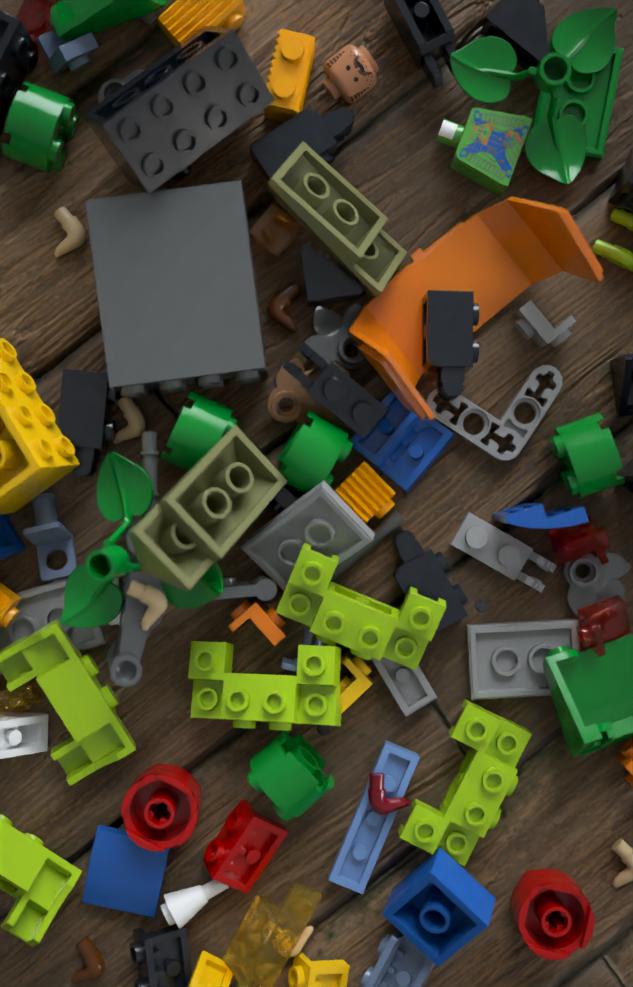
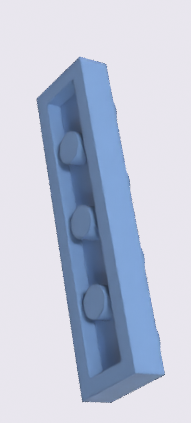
M384 740L371 773H384L386 798L404 797L420 756L416 752ZM369 778L328 874L329 881L360 894L364 893L398 811L396 810L387 815H379L372 810L368 798Z

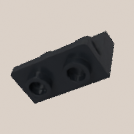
M177 924L149 933H146L141 927L133 929L134 942L130 944V954L133 964L137 966L139 978L134 981V987H187L192 976L187 927L184 925L179 929Z

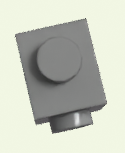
M531 300L513 314V317L517 320L514 325L518 332L527 340L531 338L540 349L549 343L554 348L572 334L568 327L576 322L571 315L553 328Z

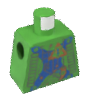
M476 107L471 109L465 126L444 119L436 141L456 148L450 165L453 170L496 195L502 196L509 185L533 119Z

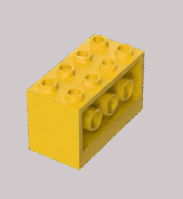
M0 338V515L15 513L80 465L75 456L73 444L67 437L62 435L55 423L56 418L53 411L43 403L35 390V381L23 370L16 359L17 352L15 348L4 338Z

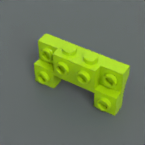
M304 542L275 613L309 626V632L314 633L315 637L325 644L336 645L338 643L351 648V653L365 660L375 658L381 661L382 657L416 670L428 642L432 641L445 612L446 600L438 598L437 601L418 594L417 589L410 586L399 611V609L331 582L339 557L332 554L330 558L310 549V544Z
M58 619L28 637L24 636L0 650V671L7 680L6 687L11 692L36 677L38 684L72 735L53 747L50 754L53 760H58L67 774L66 780L70 786L94 771L118 761L136 750V743L116 713L115 706L119 704L117 697L108 684L102 687L95 676L99 673L96 663L88 653L83 656L78 647L75 648Z
M191 641L188 679L193 680L190 718L233 720V728L255 729L256 722H269V730L292 731V724L341 726V648L336 646L298 645L296 676L232 673L234 644L227 642Z
M464 699L461 705L464 710L455 727L451 725L448 733L452 738L470 747L439 806L440 810L414 798L411 804L413 809L405 825L401 824L398 829L399 838L431 854H434L441 847L457 863L463 866L466 865L479 837L484 838L488 829L492 830L497 825L501 816V809L499 807L504 797L510 796L516 788L518 782L516 774L518 770L515 767L532 735L525 727L498 716Z
M0 814V890L16 899L1 928L33 947L40 943L51 921L73 889L82 871L45 848L43 841L37 836L30 833L23 834L12 827V822Z

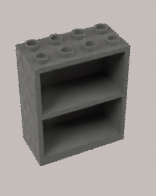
M241 180L153 191L150 194L145 192L85 200L110 388L120 392L121 396H127L128 399L149 397V390L160 389L165 394L187 392L186 385L198 384L202 389H215L224 387L223 381L236 379L239 385L261 382L260 376L268 375L246 201Z

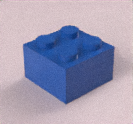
M439 847L434 854H431L392 889L382 915L439 967L489 926L496 898Z

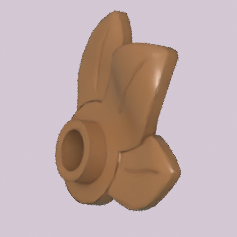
M298 358L289 361L291 363H295L298 367H300L302 369V372L306 376H308L312 371L309 370L305 372L304 367ZM282 366L276 375V388L270 393L267 400L270 415L279 422L288 423L296 420L301 425H306L309 419L304 417V414L310 409L326 420L331 421L335 414L311 396L301 386L302 383ZM282 398H290L292 400L289 408L284 409L279 406Z

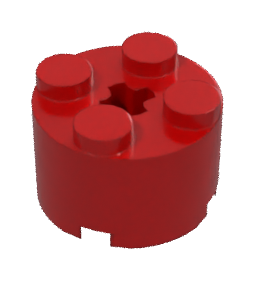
M157 763L141 772L125 795L121 807V815L129 838L138 846L155 852L164 851V849L183 844L191 836L200 814L202 805L201 787L189 772L176 765ZM161 802L167 805L164 811H160L157 808Z
M550 868L529 870L522 875L521 880L512 892L510 909L516 927L528 947L538 956L550 960H563L571 957L570 953L578 948L583 949L592 937L595 919L591 906L577 883L566 873Z

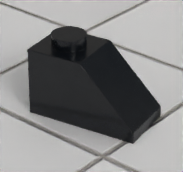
M500 0L487 15L480 33L485 37L495 36L509 42L516 53L517 63L525 70H528L531 66L537 67L543 58L549 54L545 9L539 0Z

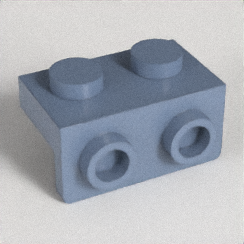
M400 931L392 935L387 934L376 952L380 955L379 960L374 968L371 966L365 972L359 986L424 987L435 964Z

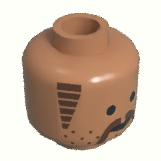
M347 44L325 61L323 68L327 78L322 81V84L334 100L341 97L347 103H354L376 85V73L379 71V67L363 45L357 48L352 44Z

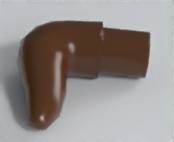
M294 282L290 283L283 290H279L271 298L267 307L269 317L292 333L297 332V326L285 309L292 304L291 302L302 294Z
M87 936L76 944L86 967L73 975L71 979L73 984L96 980L102 976L105 969V963L99 949L95 948Z

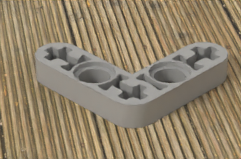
M542 365L533 369L500 419L489 414L462 395H458L453 401L449 400L448 405L458 410L461 403L466 409L458 415L454 425L449 421L454 416L452 413L443 410L439 414L435 411L437 404L433 401V398H440L437 395L438 388L427 395L425 402L436 416L434 419L490 457L499 461H508L515 458L521 452L560 392L563 381L561 373L553 366ZM549 374L551 376L549 383L553 387L552 389L546 388L542 390L537 399L544 401L541 406L536 399L525 396L524 393L526 390L530 394L535 393L540 384L536 380V376L542 377ZM520 403H527L533 408V419L527 424L519 423L514 416V410ZM468 414H476L481 417L483 428L479 434L471 435L464 430L463 420ZM491 424L496 426L492 434L498 438H504L507 435L511 438L509 440L510 446L513 447L511 452L506 450L500 454L497 451L499 448L498 443L492 439H487L486 445L480 441L489 433Z

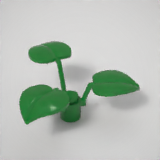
M589 8L564 18L557 25L552 35L551 45L555 52L546 55L537 67L531 66L528 70L519 73H512L517 64V56L513 47L503 38L495 36L482 37L452 52L450 55V66L456 82L469 97L478 102L491 104L503 101L510 92V80L519 81L528 77L534 78V83L540 91L550 93L551 97L547 114L548 123H539L530 130L525 140L524 150L528 162L537 172L564 185L570 184L581 170L586 155L587 137L582 123L575 116L566 115L555 121V110L558 97L560 96L559 89L570 77L572 69L580 74H592L602 70L608 64L615 48L617 9Z
M115 452L108 453L101 465L97 482V503L101 513L107 520L114 522L124 518V521L109 539L103 541V549L91 552L85 564L76 567L69 575L65 586L64 609L61 617V624L91 628L113 621L120 614L124 604V594L117 585L112 583L113 580L124 576L126 573L141 571L139 564L130 563L129 554L123 548L115 546V543L131 525L132 515H143L149 510L154 498V487L150 476L141 466ZM216 561L213 562L188 591H184L161 580V587L165 591L164 595L168 601L174 606L183 609L201 607L222 595L224 589L222 573Z

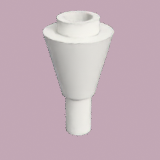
M211 880L203 886L197 885L164 894L166 902L160 905L168 924L171 926L176 923L179 929H181L209 902V899L228 889L229 886L216 880Z

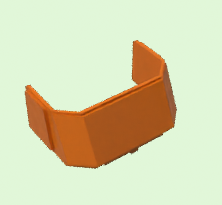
M511 196L475 213L464 223L458 222L426 250L422 251L419 248L409 256L412 261L390 278L383 291L377 297H373L363 305L348 331L360 346V351L401 404L421 420L428 418L432 421L436 416L415 389L421 375L427 371L422 366V299L428 290L474 291L473 303L479 304V322L477 326H473V332H475L536 282L558 273L566 272L599 283L604 279L602 275L603 269L567 209Z

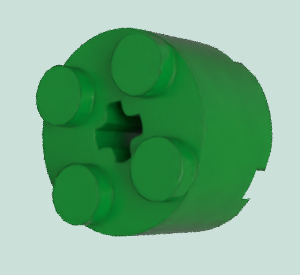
M25 82L23 85L27 92L18 90L8 113L4 132L12 135L10 145L5 143L2 145L3 155L51 173L53 170L61 172L67 158V150L63 149L67 135L71 137L75 135L79 123V115L75 114L76 105L73 104L71 98Z
M191 390L188 398L195 401L192 407L184 405L166 446L171 448L172 451L171 453L163 451L160 457L161 460L188 472L237 422L236 418L231 416L233 409Z
M310 409L304 414V417L309 419L306 425L297 424L277 459L283 463L279 472L287 480L286 484L303 494H306L323 480L330 486L334 478L333 475L329 474L336 461L342 463L346 459L353 446V443L347 440L348 432Z
M595 413L554 428V436L548 437L554 458H562L566 471L560 472L567 493L571 492L572 495L576 494L579 499L625 483V477L616 475V471L622 470L623 466L609 428L601 430L597 421L604 419L600 413Z
M290 731L278 733L250 759L252 771L247 775L251 786L259 793L265 792L273 802V808L276 813L285 821L292 817H300L335 785L332 773L326 778L322 771L326 763L317 750L300 734L294 737L289 736Z

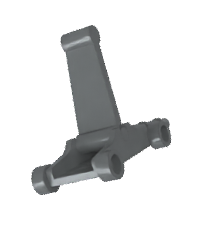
M142 432V451H140V455H142V468L150 476L154 487V498L151 507L142 515V519L158 504L157 455H159V451H157V432ZM132 519L131 525L122 534V539L128 546L127 553L130 556V563L139 564L129 533L141 521L140 519ZM133 571L124 575L122 589L124 604L119 614L117 637L108 646L106 651L111 678L117 685L123 687L132 686L141 678L142 666L140 660L147 636L154 627L161 623L162 618L161 615L147 631H143L141 622L148 605L126 594L132 579L144 585L149 584L165 594L161 587V580L142 571ZM255 575L250 581H237L236 576H222L224 584L222 595L213 600L256 596L262 601H269L275 597L277 586L274 581L264 575Z

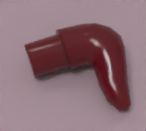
M384 773L369 774L370 788H368L370 807L375 813L387 815L410 805V801L403 797L386 798Z

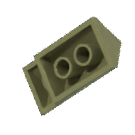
M303 141L272 176L264 188L349 276L365 287L364 292L368 296L377 297L385 288L407 251L381 229L388 218Z
M236 425L231 427L129 533L142 572L184 591L190 590L213 562L221 559L287 483L284 476Z

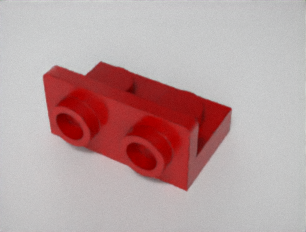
M241 799L236 808L228 814L225 824L215 840L208 844L203 856V862L213 880L248 894L288 834V831L283 824L255 812L248 801Z

